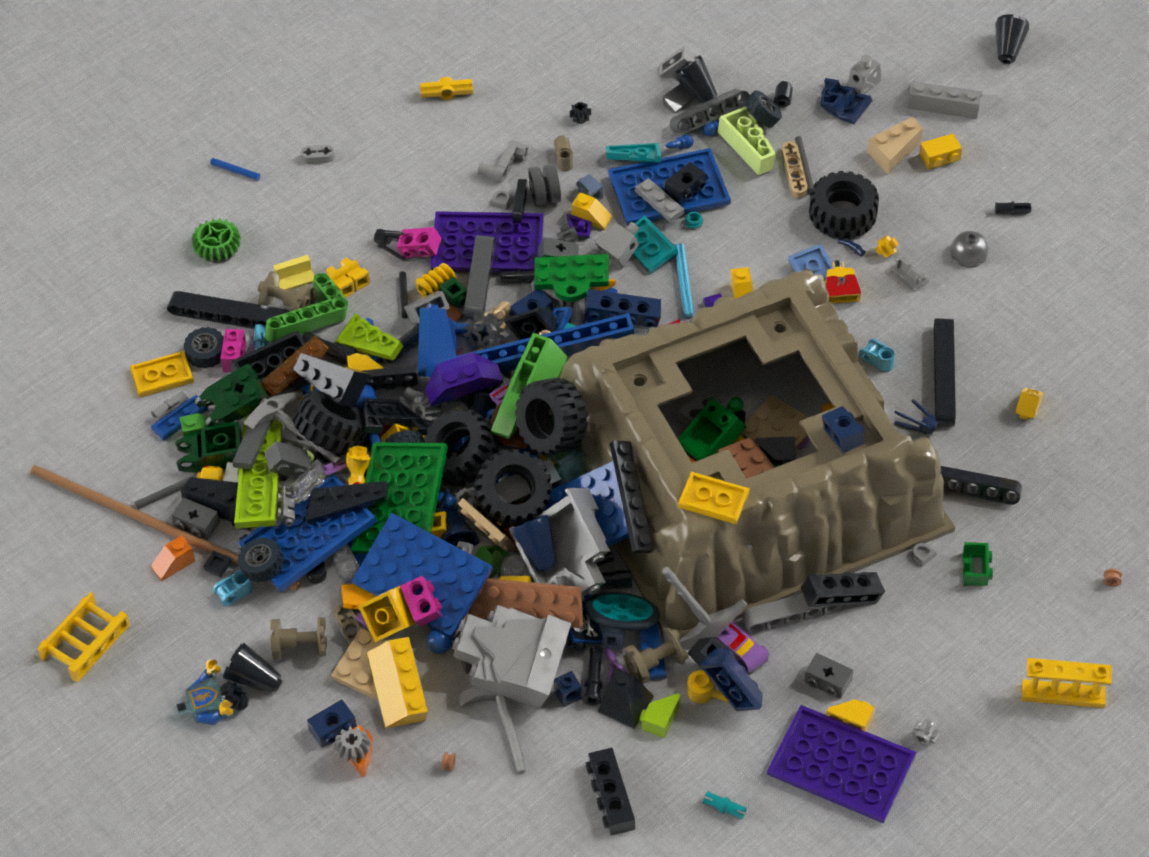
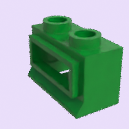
M964 542L962 552L963 586H988V581L992 580L993 568H989V563H992V551H989L988 543ZM972 558H981L982 574L972 573Z

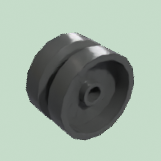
M544 165L543 174L538 166L528 168L529 187L534 205L536 207L545 205L547 198L551 204L561 202V189L555 165Z

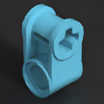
M871 338L868 341V345L858 352L863 361L870 363L883 372H889L894 368V350L880 343L877 339Z
M241 570L219 581L213 587V592L219 595L223 606L234 604L237 600L249 595L253 590L252 581L247 579Z

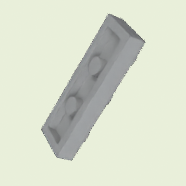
M649 178L635 187V192L670 223L684 214V208Z

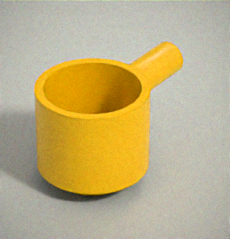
M703 670L695 671L689 675L687 695L691 701L697 704H704L715 698L729 703L722 692L714 689L713 681Z

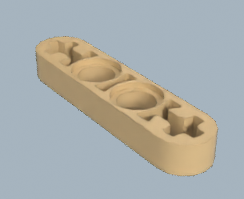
M787 141L783 143L781 152L792 196L801 199L807 195V182L798 146L795 142ZM795 161L797 164L790 165L788 162ZM793 174H798V175H800L801 177H800V178H793L792 175H793Z

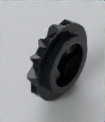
M230 681L221 686V696L223 700L232 703V706H230L232 709L243 711L248 706L249 699L246 697L247 693L243 692L242 687H238L236 683Z

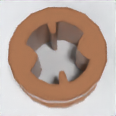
M1114 568L1105 570L1104 584L1111 587L1119 586L1122 583V572Z
M444 752L441 766L443 771L449 769L450 772H453L456 762L455 753L449 755L448 752Z

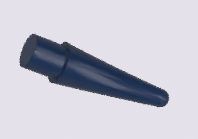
M844 239L837 240L838 243L849 247L860 257L866 253L862 246Z

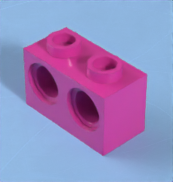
M434 227L402 229L401 232H404V235H400L397 248L404 258L436 256L441 237Z
M225 329L220 358L223 372L231 373L232 360L245 355L247 343L245 332L242 329Z
M420 576L400 586L413 619L419 626L442 617L440 613L442 606L438 598L433 596L432 592L435 589L430 580L427 581L423 576ZM423 588V592L420 595H416L417 589ZM430 605V610L427 613H423L424 607Z

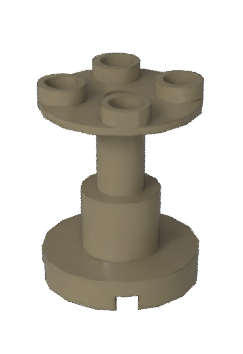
M270 271L265 281H261L258 285V291L260 292L258 305L268 306L274 298L283 301L284 306L290 307L291 311L310 306L311 303L315 304L316 289L310 285H303L299 291L292 288L288 290L279 288L280 278L278 273Z
M318 617V631L297 632V628L282 629L281 620L272 619L270 630L274 631L270 636L273 660H282L283 649H297L298 644L318 643L320 657L326 656L327 636H325V617Z
M667 627L664 628L663 637L665 644L655 649L648 647L639 652L633 645L622 649V652L626 653L623 655V659L629 673L637 676L642 684L650 681L648 670L658 666L659 660L672 655L674 660L682 665L685 663V660L689 659L687 651L679 643L680 636L675 629L671 631Z

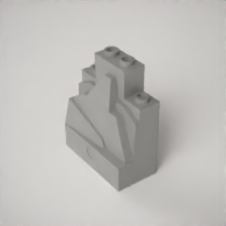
M567 488L565 492L568 496L539 515L547 514L550 521L557 563L554 564L555 568L547 572H543L542 569L538 570L513 536L511 529L514 527L509 528V531L535 583L581 587V599L584 601L586 595L596 593L600 590V586L606 583L596 563L605 558L604 555L610 552L595 518V512L599 508L589 488Z
M497 605L494 611L490 610L487 620L471 614L467 616L466 620H461L458 631L461 632L460 636L455 638L452 649L455 650L453 657L473 664L469 676H472L470 684L539 709L550 694L571 623L551 615L539 619L518 610L507 609Z

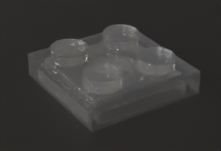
M316 460L290 486L292 500L297 504L307 500L311 495V491L324 482L325 472L320 461Z

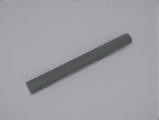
M797 136L795 142L798 146L807 182V190L810 193L813 188V181L802 137Z
M194 474L190 477L197 478V474ZM190 477L135 501L137 509L182 489Z

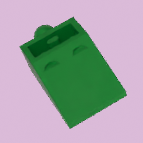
M712 398L678 438L683 449L699 461L717 454L719 449L735 442L747 427L734 415V413L740 412L744 407L741 398H732L728 403V409Z

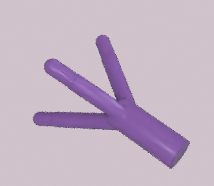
M612 649L605 651V655L610 663L607 685L613 676L614 668L627 672L618 663Z

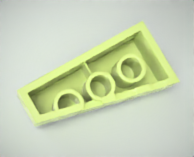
M745 106L720 116L717 132L756 174L760 175L773 170L775 152L768 139L764 137L762 128L757 125V120L750 114L747 107Z

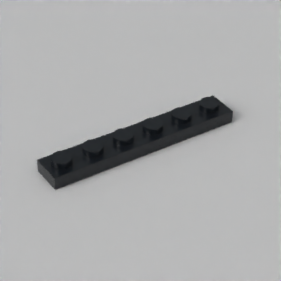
M613 440L609 445L632 552L651 554L654 551L631 441Z

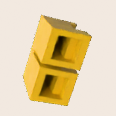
M346 257L340 262L341 268L336 270L334 266L326 269V274L345 298L355 293V290L357 292L370 284L369 272L365 268L362 269L356 259L351 261Z

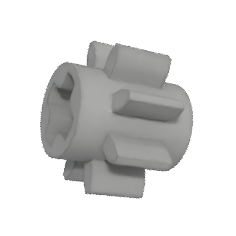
M925 719L923 723L918 721L913 728L915 740L922 745H928L929 742L935 744L939 737L940 731L937 730V724L929 719Z

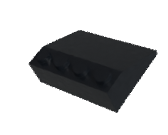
M297 330L232 360L230 372L232 373L248 363L256 371L268 397L271 398L295 392L311 384L294 371L293 368L300 353L313 354Z

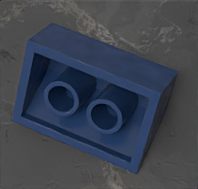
M726 648L714 649L700 667L736 711L760 710L763 693L758 688V684L747 675L745 668L735 660L730 650Z

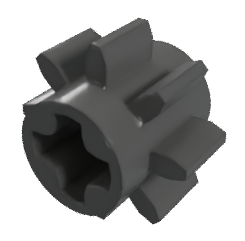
M568 225L561 227V232L557 233L558 239L561 241L575 243L579 239L575 228H569Z

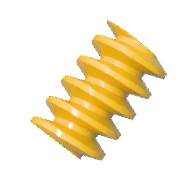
M442 263L427 274H423L421 278L418 277L415 280L418 293L423 298L427 296L426 294H432V290L435 292L439 291L438 286L452 277L457 279V277L447 264Z

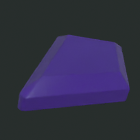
M566 214L569 228L574 227L578 237L590 238L592 222Z

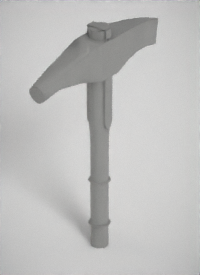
M300 392L262 399L259 406L244 422L245 425L254 429L262 422L277 419L335 465L341 460L333 452L324 450V448L308 441L305 436L299 433V430H296L293 419L283 412L289 404L302 397Z
M665 567L662 570L667 580L670 581L678 594L682 596L692 612L700 620L693 630L680 638L679 643L684 649L693 647L698 639L720 637L721 632L728 627L747 605L743 599H740L735 605L708 615L669 567Z
M473 686L459 694L457 698L461 706L478 700H496L517 773H525L524 760L522 759L518 740L514 732L506 700L507 697L477 686Z

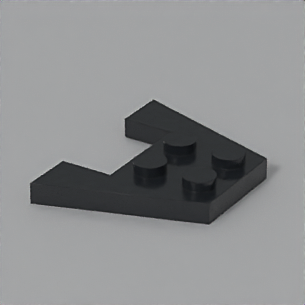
M363 398L364 433L382 434L385 424H398L401 426L410 425L414 431L427 436V429L431 425L399 400Z

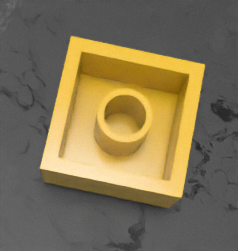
M400 586L358 605L374 642L416 624Z

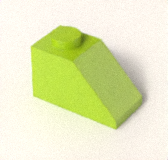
M676 693L649 703L647 710L643 709L640 715L642 730L665 738L680 707L681 695Z

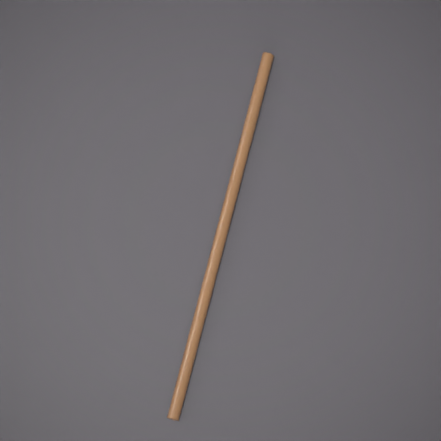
M34 465L31 469V474L170 536L177 538L182 535L189 544L211 554L213 551L229 557L231 563L239 566L237 562L238 555L37 465ZM295 581L287 588L297 591L300 587V582Z

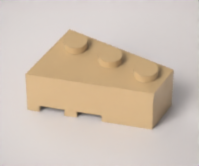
M911 117L869 138L868 154L889 175L892 169L897 164L899 165L902 159L921 143L923 127Z

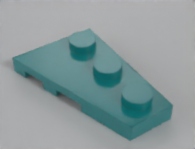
M659 143L606 146L607 159L661 163Z

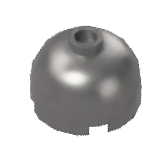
M975 231L960 233L954 239L951 247L953 260L955 258L958 264L964 267H977L979 263L986 261L988 255L987 241L983 235Z

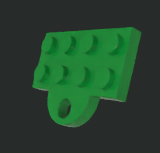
M609 255L535 257V290L554 289L555 295L563 301H579L586 297L590 287L609 286ZM569 291H576L574 294H568Z

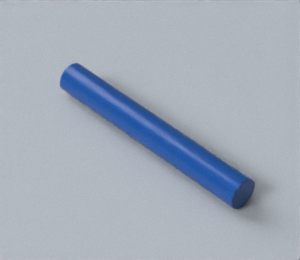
M215 158L211 159V165L255 180L260 179L259 173Z

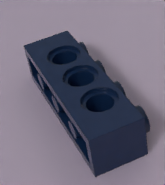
M588 289L585 298L584 318L603 320L629 313L633 325L648 328L658 327L661 318V299Z

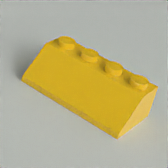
M409 637L389 640L367 652L385 729L425 721L428 710Z

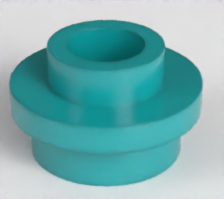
M690 212L685 218V224L689 228L696 229L702 226L703 218L698 212Z

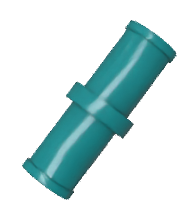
M710 791L706 792L705 796L711 798L712 801L704 798L703 804L718 809L722 814L728 813L740 820L744 818L745 815L737 812V810L746 813L747 807L730 801L728 797L723 798Z

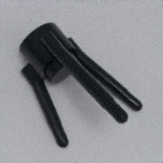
M377 229L374 235V242L378 243L377 247L386 250L402 261L405 260L403 256L385 246L391 243L392 238L399 239L400 235H404V232Z

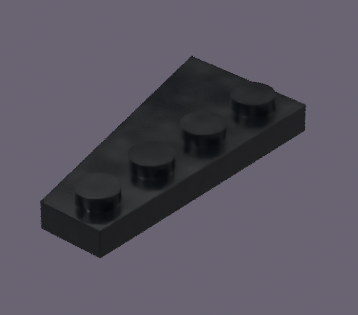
M387 481L313 488L310 494L307 522L309 525L316 523L315 520L321 518L327 520L333 518L334 514L341 512L347 514L352 512L354 508L361 507L363 509L386 502L389 485Z

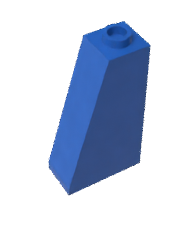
M428 304L427 308H420L418 376L431 377L437 364L445 362L446 358L454 357L456 354L446 309H439V305Z

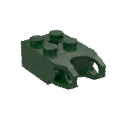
M247 363L208 386L194 402L199 408L215 405L214 412L205 421L206 426L210 427L232 423L235 420L239 421L251 414L259 406L262 399H269L256 371Z
M239 421L201 428V431L190 433L175 442L177 450L189 453L176 461L178 470L198 473L201 472L204 466H216L226 469L227 462H233L242 442L243 433ZM182 443H189V444H190V445L187 446V447H182V446H180V444H182ZM183 463H192L188 467H184L181 465Z

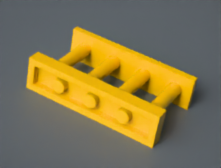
M92 592L80 600L79 605L37 648L41 660L45 661L49 655H52L68 665L70 676L77 683L130 626L128 615L123 611H120L117 616L113 617L97 607ZM91 612L109 624L104 630L100 631L83 619ZM78 626L96 637V639L91 644L86 645L70 635V633ZM64 640L83 653L77 659H72L56 648Z
M1027 658V678H1031V680L1022 679L1021 701L1105 708L1106 686H1102V684H1112V665ZM1039 679L1052 680V682L1039 681ZM1060 681H1069L1073 683H1061ZM1081 683H1092L1094 685H1084Z

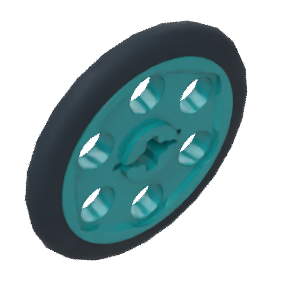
M622 592L596 594L590 597L584 606L585 612L591 620L602 626L618 630L635 631L648 629L654 626L661 616L658 607L651 601L634 594Z

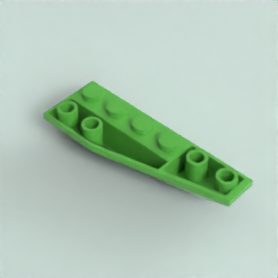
M535 333L532 334L506 391L491 433L510 439L519 428L516 425L517 416H515V410H517L516 402L520 399L519 395L528 384L535 381L559 378L567 356L552 339Z

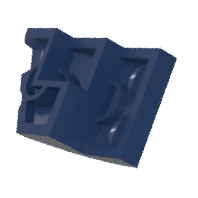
M829 78L824 80L825 88L822 90L821 107L833 116L845 122L855 124L873 101L871 96L856 93L855 88L842 86L839 80Z

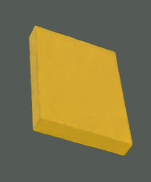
M184 351L130 366L139 398L194 383Z
M691 472L679 499L678 508L737 525L750 493V488Z

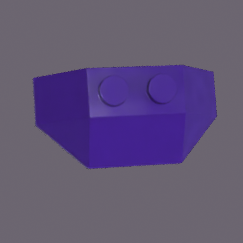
M471 352L437 364L425 390L432 407L504 383L497 364Z

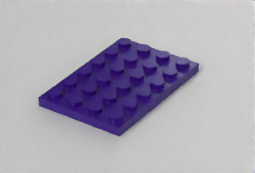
M436 211L434 228L440 235L441 242L436 256H431L430 268L433 270L435 267H439L440 264L445 263L454 272H470L476 235L495 237L491 273L518 271V269L520 271L535 270V257H538V247L543 239L544 213H524L522 224L513 223V213Z
M800 705L767 770V775L884 824L916 757V752Z

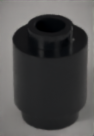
M781 81L776 86L774 103L779 107H787L791 104L793 88L789 82Z

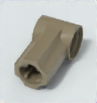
M561 135L554 139L557 164L561 171H569L573 168V152L570 147L569 138Z

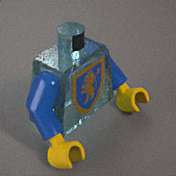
M208 660L206 670L185 690L188 701L176 704L180 716L192 712L195 723L215 725L220 720L226 719L233 714V710L229 708L232 706V703L227 700L223 701L216 676H213V673L217 674L221 671V667L216 665V660Z

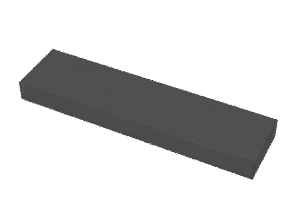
M273 420L262 422L254 429L248 426L232 462L234 468H253Z

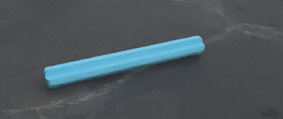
M681 243L675 245L679 251L675 257L683 314L685 318H692L694 311L685 247Z

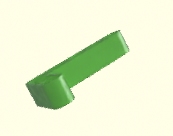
M318 273L314 276L312 287L316 289V299L319 303L269 318L266 321L265 339L273 342L297 330L300 334H304L305 332L344 321L348 309L347 299L327 274Z

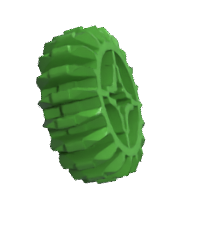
M212 218L210 222L205 220V224L199 223V228H195L194 233H192L191 242L194 252L198 254L199 258H203L205 261L210 259L213 263L214 260L220 262L223 258L227 260L228 256L233 257L234 252H238V247H240L241 236L233 222L229 223L227 219L222 221L221 218L218 220Z

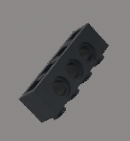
M877 572L812 574L806 578L800 587L809 607L877 603L885 593Z
M613 748L588 753V762H585L587 773L592 774L593 780H591L593 792H597L599 796L596 800L599 811L603 810L604 816H602L604 828L609 829L610 835L635 830V817ZM606 772V773H608V774H607V775H601L600 773ZM607 790H612V791H614V792H613V793H606L605 791H607ZM617 808L619 811H611V809Z

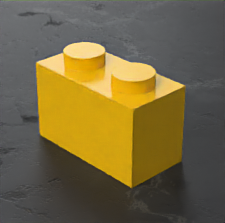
M952 133L921 142L919 155L927 169L959 161L961 159L962 147Z

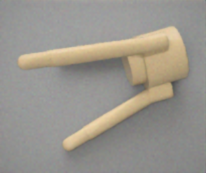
M502 301L489 312H491V315H497V319L504 320L510 317L511 305L507 301ZM503 321V323H502L501 328H505V327H506V324H505L504 321Z

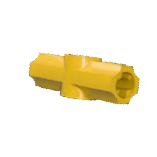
M442 77L438 82L420 83L421 98L440 96L443 100H450L455 95L473 94L472 79L453 80L450 77Z

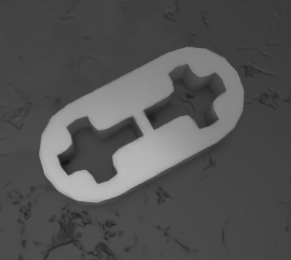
M330 145L306 146L300 152L301 159L306 164L328 163L335 158L334 149Z

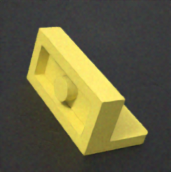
M308 255L273 265L274 272L278 273L280 278L279 287L284 290L289 288L296 289L313 283L314 273Z

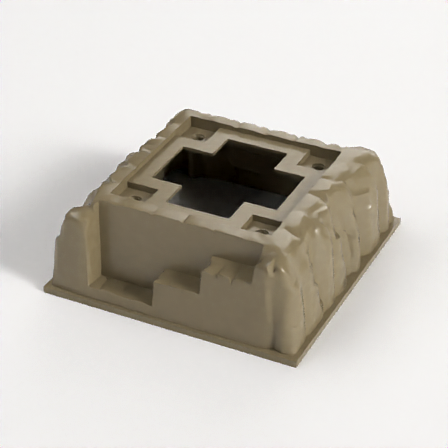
M810 269L792 273L782 279L768 281L760 288L738 298L720 297L714 302L713 307L700 308L690 322L661 324L656 328H650L645 336L631 334L618 339L602 340L599 346H590L581 352L573 354L563 367L560 379L563 378L577 387L576 390L581 392V398L585 400L587 405L585 409L588 411V427L585 429V437L578 446L571 450L569 457L570 469L575 478L612 462L609 444L613 440L631 441L654 551L651 554L633 553L629 537L613 545L627 570H631L632 579L642 597L658 607L661 616L657 623L662 632L666 627L671 631L675 629L679 633L680 638H682L700 622L686 601L678 594L674 586L662 573L665 567H669L676 574L679 581L708 615L729 608L740 599H743L747 605L733 620L736 621L742 618V612L750 607L802 594L800 587L809 575L853 573L908 551L916 544H925L955 531L954 524L944 511V480L941 474L939 456L932 441L926 437L912 440L911 436H902L891 423L884 411V399L879 391H876L871 379L867 378L866 372L858 363V341L851 333H848L847 325L843 319H839L834 306L829 302V294L823 275L813 274ZM743 338L747 339L763 366L799 352L834 406L830 410L800 421L803 429L816 447V452L746 479L729 449L692 463L658 407L693 392L679 369L682 362L696 356L706 355L720 347L735 345ZM841 406H844L848 412H851L855 421L858 424H862L865 430V444L845 453H842L824 431L822 422L823 414ZM549 409V415H553L552 409ZM691 472L750 488V493L737 525L678 508L679 499Z

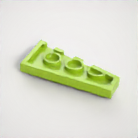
M356 313L335 341L337 345H345L359 352L393 361L403 348L399 340L388 333L382 332L380 328L371 325L369 321L363 320Z

